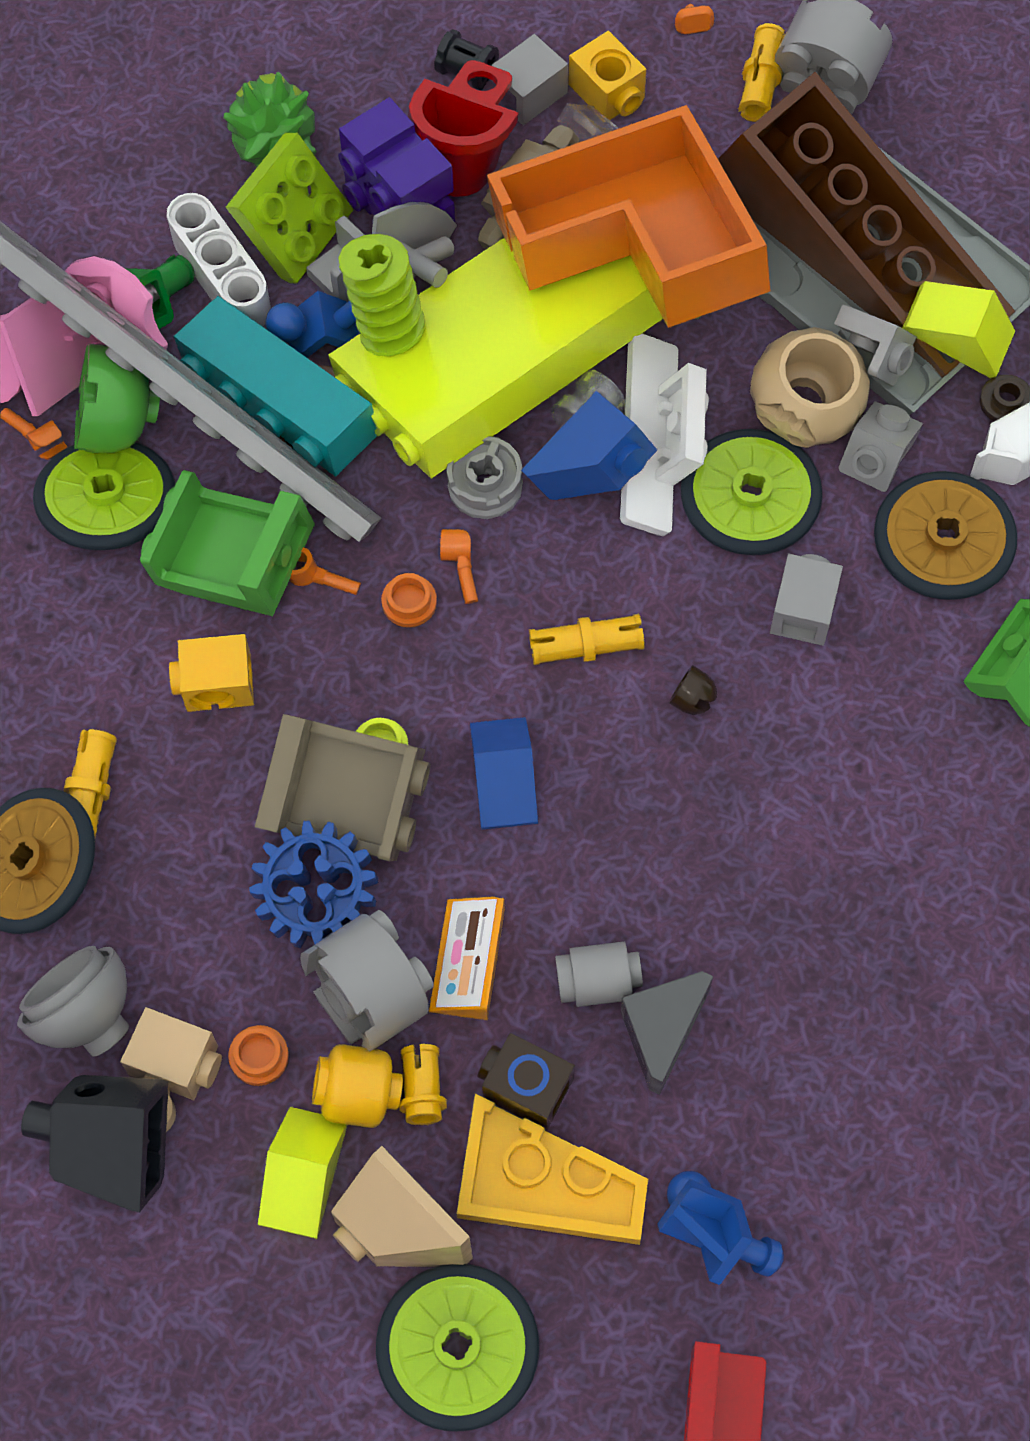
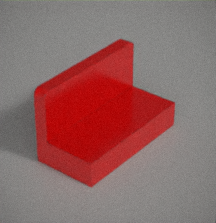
M695 1341L691 1351L684 1441H761L766 1360L763 1357L720 1352L721 1344Z

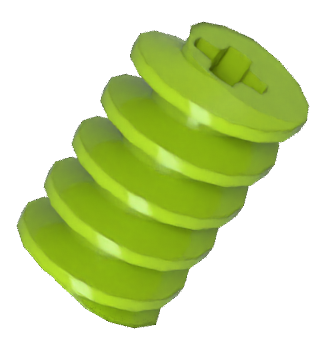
M383 234L363 235L351 240L342 248L338 260L339 269L343 273V282L347 288L348 299L352 305V313L356 318V327L360 332L361 343L367 351L376 356L401 354L418 342L425 329L424 313L417 294V286L413 278L408 251L400 241L392 236Z

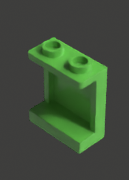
M183 470L175 487H172L166 494L163 512L153 532L149 533L143 542L140 562L155 585L185 595L273 616L315 523L300 495L280 491L274 504L207 489L201 485L194 472Z

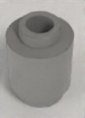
M625 941L569 948L570 954L555 956L561 1003L576 1001V1007L622 1002V997L632 994V988L643 987L639 952L627 953Z

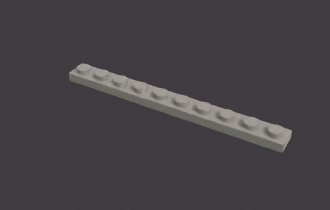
M0 221V270L5 266L21 279L18 286L23 292L40 303L46 304L47 301H50L65 313L62 320L68 327L84 337L89 338L91 334L108 346L105 353L113 362L130 372L136 368L152 381L149 388L158 397L171 405H177L180 402L194 413L193 422L203 432L215 439H220L223 436L239 448L236 455L244 464L259 473H263L266 469L282 482L279 487L281 491L300 495L305 506L309 503L326 516L323 519V523L337 536L345 540H350L353 537L360 542L371 533L381 520L379 515L317 467L311 465L289 445Z

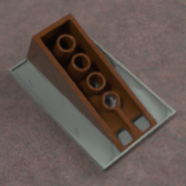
M816 72L811 74L744 131L718 158L767 245L770 292L759 295V297L767 304L772 305L799 330L812 327L825 329L848 341L851 333L834 324L843 304L902 328L920 285L925 281L993 290L1010 322L1030 306V265L879 148ZM916 338L913 344L914 358L911 365L903 375L899 376L896 384L892 386L868 374V368L875 354L855 347L863 357L870 379V389L887 403L902 408L909 415L914 413L965 366V364Z

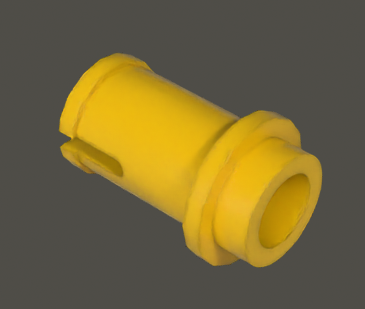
M419 1044L420 1067L419 1055H415V1046L409 1045L401 1050L405 1098L400 1101L399 1111L405 1114L406 1122L412 1125L437 1123L442 1120V1111L447 1108V1099L440 1096L439 1048L431 1044Z

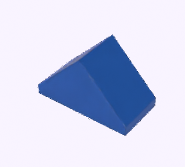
M526 717L470 723L481 830L538 824L532 746Z

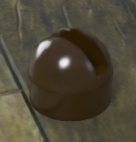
M692 665L670 698L669 704L691 715L705 713L710 709L709 702H713L717 698L715 683L707 673Z

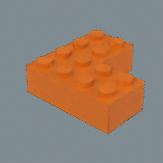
M687 105L487 174L496 221L511 252L513 251L514 259L530 291L631 256L668 328L770 292L767 245Z

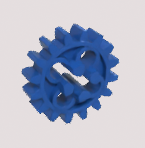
M310 821L303 822L302 835L294 837L292 832L286 827L281 829L284 843L278 848L273 844L265 842L262 847L270 857L268 863H253L251 868L256 875L263 879V883L249 887L250 894L256 899L266 901L255 910L257 916L262 921L276 917L271 924L270 931L277 938H280L288 930H291L290 942L297 948L302 947L307 936H312L314 944L326 938V935L332 934L360 915L358 911L361 906L375 907L377 902L373 895L365 891V887L379 883L378 876L374 871L362 870L373 860L367 849H363L353 853L358 842L356 836L352 832H348L338 840L337 828L331 822H327L321 834L316 833ZM312 848L321 850V856L319 855L316 858L314 864L317 872L323 881L326 882L318 885L317 896L326 906V915L319 922L308 921L307 915L313 908V901L305 889L301 887L309 885L311 882V874L303 864L302 857L307 850ZM339 874H351L353 880L347 889L337 890L329 884L336 882L340 877ZM291 880L300 885V887H293L288 892L289 896L287 897L276 895V888L282 881Z

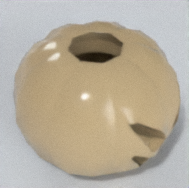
M812 327L791 331L767 345L762 356L754 366L750 394L755 403L757 417L766 428L793 445L807 448L819 444L833 443L854 429L859 418L867 408L870 379L863 357L852 343L832 331ZM796 386L809 387L819 394L822 403H813L806 400L792 388Z

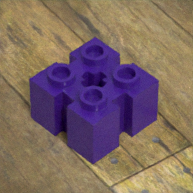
M390 97L339 128L341 152L338 154V158L345 175V184L342 185V189L347 201L356 211L359 212L365 209L369 215H376L405 203L423 202L444 210L455 222L454 202L447 196L454 191L452 165L428 138L422 140L415 133V124Z

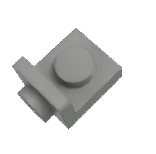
M842 305L834 324L851 333L848 342L852 343L855 347L875 354L868 368V374L894 386L899 376L903 375L911 365L914 356L913 344L916 336L895 324L847 305Z

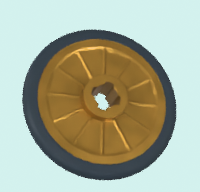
M927 472L903 481L883 500L874 524L876 549L889 573L910 590L936 599H964L976 596L990 589L1007 573L1013 563L1017 549L1015 520L1004 500L983 482L956 472ZM938 529H952L955 532V539L953 537H939L937 535Z
M54 788L30 789L12 797L0 806V931L11 934H28L52 925L73 907L87 885L95 857L93 826L87 811L81 803L62 790Z

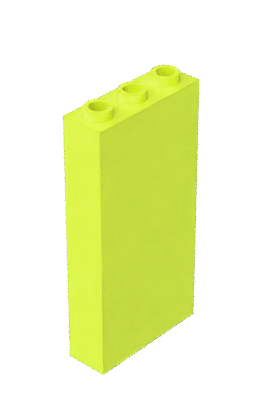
M503 238L447 275L443 285L437 288L431 286L418 295L421 309L424 313L425 329L422 337L412 348L393 356H376L366 350L361 343L359 334L328 354L335 378L372 403L374 414L371 418L377 427L375 434L380 436L384 433L392 441L394 449L404 463L408 466L416 464L432 479L445 470L447 464L453 460L454 463L483 444L482 440L486 437H493L632 341L634 336L641 335L654 326L663 317L631 256L530 291L514 259L513 251L511 252L505 238Z

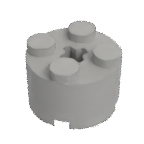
M803 0L775 54V62L781 67L783 72V79L780 83L782 90L790 93L811 74L816 72L850 114H852L856 106L863 103L867 98L892 47L890 30L885 23L880 30L870 21L873 11L856 0H816L809 3L808 0Z
M377 910L370 916L367 914L359 915L302 952L300 956L305 976L316 971L321 981V987L313 991L321 1006L351 1045L362 1039V1047L366 1048L369 1052L425 1016L429 1010L425 992L434 987L432 978L422 962L416 957L408 960L395 942L399 939L398 933L391 920L381 910Z

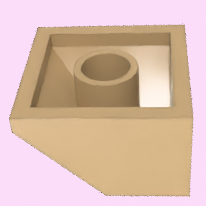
M383 1146L372 1154L331 1211L336 1224L340 1227L333 1234V1237L357 1262L367 1255L376 1266L437 1267L441 1265H464L473 1259L469 1235Z

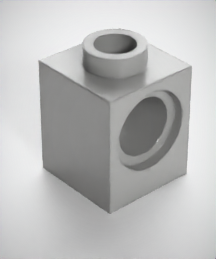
M788 554L770 634L824 646L843 566L830 563L826 558L814 554L802 556Z

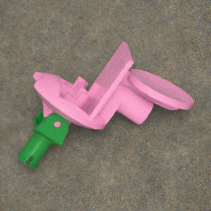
M171 255L155 269L123 268L114 261L93 256L76 260L65 270L66 273L165 350H167L168 343L159 329L171 323L174 318L169 299L182 288L189 286L195 278L191 263L182 255H177L176 257ZM29 298L9 313L0 315V403L8 402L23 389L32 416L41 415L79 387L84 354L88 343L105 344L92 334L87 338L68 327L62 320L65 313L50 301L43 304L33 298Z

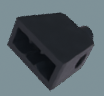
M96 1075L74 1077L57 1095L52 1104L32 1100L27 1105L22 1117V1135L50 1142L49 1174L54 1181L140 1213L160 1188L164 1178L169 1081Z

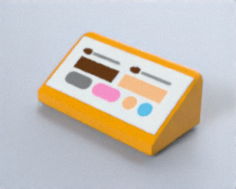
M504 898L447 899L429 1012L488 1020L505 912Z

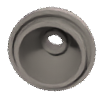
M88 946L65 958L38 980L24 996L19 1006L22 1013L18 1019L17 1026L34 1042L52 1048H75L83 1045L93 1057L109 1050L129 1029V1024L120 1015L126 999L127 979L125 966L119 955L112 947L97 949L95 946Z

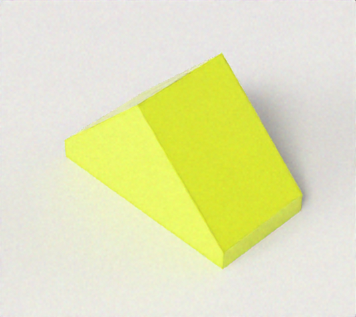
M928 281L920 285L902 327L904 330L915 335L917 339L990 379L997 377L1015 333V329L995 291Z
M293 1107L289 1108L267 1152L258 1218L259 1226L314 1239L318 1238L347 1124L329 1122L319 1113Z

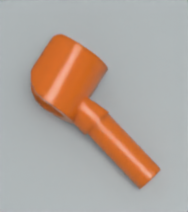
M4 408L0 413L2 420L28 439L34 451L62 437L61 431L53 420L36 429L32 423H29L9 408ZM63 441L40 454L39 457L48 460L68 447Z
M443 529L441 530L440 559L441 561H458L457 571L465 604L478 602L471 571L470 535L465 530Z
M303 547L298 561L306 562V564L301 569L292 571L289 580L292 584L306 586L314 582L357 595L361 585L360 582L318 567L311 552Z

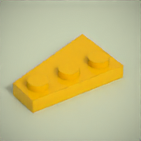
M475 1094L457 1208L458 1219L640 1245L648 1185L647 1178L583 1146L577 1147L545 1131L544 1127L526 1118L522 1120L496 1107L494 1102Z

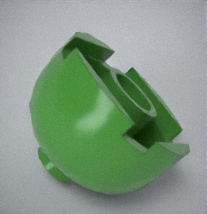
M88 343L86 346L78 391L80 392L79 410H76L74 449L92 453H116L128 449L140 439L146 422L156 423L159 411L160 397L150 390L149 378L136 368L130 372L113 362L105 353L108 349L106 345Z

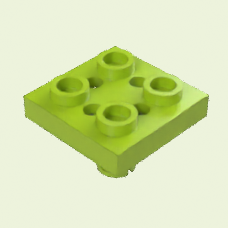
M284 133L226 206V209L281 279L294 284L298 283L307 271L306 267L315 261L335 235V221L342 216L348 218L353 211L351 205L298 133ZM308 186L311 187V193H310V195H309V193H308V188H307ZM310 223L311 229L310 232H307L308 224Z

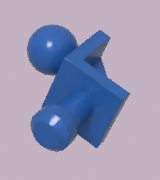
M321 291L315 292L298 307L286 302L276 304L269 310L266 316L267 330L282 341L289 342V346L306 358L326 343L340 347L360 334L356 327V318L352 313L351 302Z
M683 1171L671 1179L667 1188V1200L670 1207L657 1223L659 1232L701 1248L710 1282L720 1285L739 1259L750 1263L755 1273L766 1277L771 1276L780 1269L784 1259L781 1243L769 1237H763L760 1240L752 1238L740 1199L713 1189L707 1178L695 1171Z

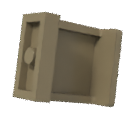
M283 714L255 827L276 833H281V829L286 827L293 835L300 836L302 835L304 821H310L317 834H321L327 822H331L337 828L338 840L348 832H352L356 836L358 842L354 851L367 849L370 855L377 856L378 859L397 861L400 851L408 853L414 838L416 819L410 818L409 814L414 795L422 796L427 786L431 764L430 762L423 761L426 749Z

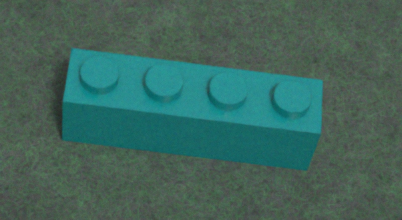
M220 296L213 299L173 336L181 356L179 361L251 415L274 435L283 437L285 441L293 446V449L314 467L320 465L336 477L377 437L375 434L377 427L371 418L374 414L372 403Z

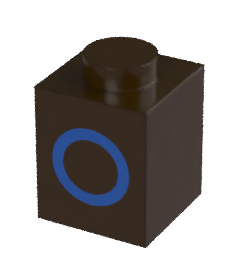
M510 1033L502 1049L495 1045L490 1048L479 1069L478 1078L484 1080L482 1084L484 1098L522 1119L526 1118L544 1127L547 1131L574 1080L575 1065Z

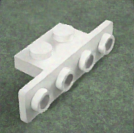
M643 333L634 336L632 341L628 343L625 415L640 428L657 448V452L647 461L644 468L621 488L620 520L625 525L659 536H665L672 531L674 485L702 466L707 454V442L704 439L705 413L709 403V397L706 393L707 369L687 363L678 371V348L673 344Z

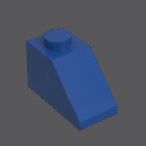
M595 391L521 471L551 500L620 490L633 476L637 475L644 468L647 461L657 452V448L632 420L599 392Z

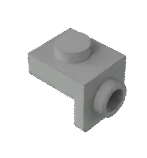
M874 401L854 427L840 462L839 471L882 492L887 491L900 462L918 437L923 423L911 418L900 407L888 404L883 405Z

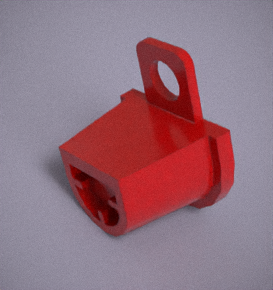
M476 60L466 62L448 87L424 79L414 92L409 104L408 118L415 124V133L422 140L428 138L452 165L454 191L448 194V196L452 197L468 196L477 193L488 182L487 174L493 173L504 140L508 138L518 123V112L498 105L512 85V75L505 70ZM475 77H485L492 80L496 86L488 91H480L470 87L467 82Z

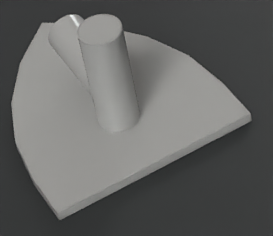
M409 202L389 208L373 216L372 234L392 236L404 245L408 251L413 278L418 276L436 288L443 285L446 281L448 271L437 262L453 255L454 245L449 238L457 224L444 210L429 203Z

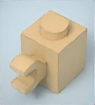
M145 1007L120 1062L128 1075L134 1078L169 1081L167 1132L172 1127L176 1118V1108L170 1098V1091L195 1100L200 1086L208 1089L213 1084L221 1065L222 1055L216 1053L218 1044L212 1032Z

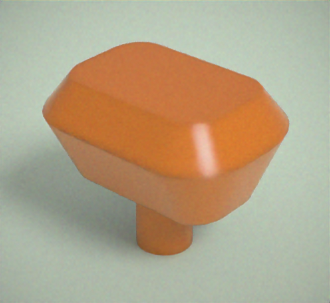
M688 4L685 8H681L675 18L676 30L681 34L705 32L710 30L714 24V12L709 6L705 5L694 6L693 4Z

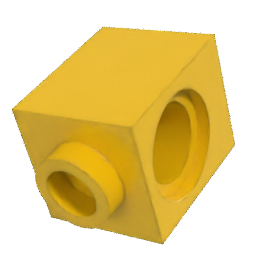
M608 30L569 55L568 85L606 123L619 114L621 116H628L639 108L645 98L647 69Z
M245 634L178 640L179 661L169 663L170 685L173 695L182 696L187 712L212 710L211 704H218L219 709L254 705L251 653Z

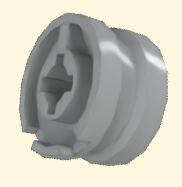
M488 436L482 440L483 444L454 463L453 460L447 464V486L451 501L461 512L473 518L490 519L504 515L514 508L522 492L523 472L521 470L523 468L519 454L509 443L497 437ZM479 475H491V477L485 478L483 483L477 482Z

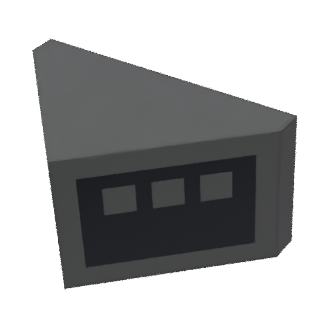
M701 971L622 997L621 1015L650 1091L661 1094L710 992L712 975Z

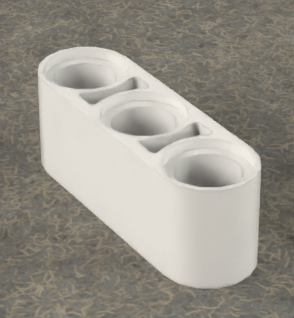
M186 193L176 197L167 208V220L176 251L191 263L196 279L211 300L220 296L263 327L266 324V316L271 309L267 284L261 271L205 196L197 193ZM245 299H253L248 302H240Z

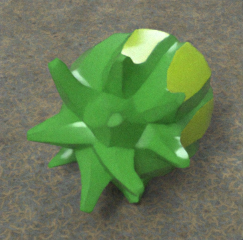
M279 72L276 74L260 75L257 81L244 83L236 93V100L230 105L229 113H224L227 128L232 132V142L241 160L253 163L256 168L284 133H298L314 155L317 152L310 140V136L315 132V112L307 106L309 93L307 91L302 92L297 86L289 84Z

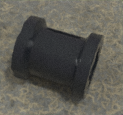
M451 29L446 32L438 46L434 69L442 75L448 72L457 75L464 64L471 60L480 61L492 66L499 59V50L493 45H487L484 48L462 38L459 31ZM485 77L470 79L473 88L483 90L489 80Z

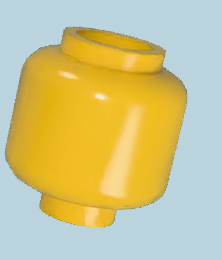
M339 1044L333 1047L328 1057L319 1056L313 1083L312 1104L321 1105L322 1115L329 1122L374 1128L380 1125L387 1109L398 1110L402 1094L403 1074L392 1073L391 1057L383 1050L374 1049L369 1052L363 1047Z

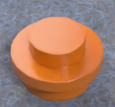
M404 573L393 578L384 588L381 597L384 614L392 623L401 627H416L424 624L433 616L437 606L436 592L432 584L414 573Z
M256 1025L248 1027L236 1035L230 1045L228 1058L231 1069L238 1079L249 1085L262 1086L274 1082L283 1074L288 1064L289 1051L284 1038L278 1031L268 1026Z

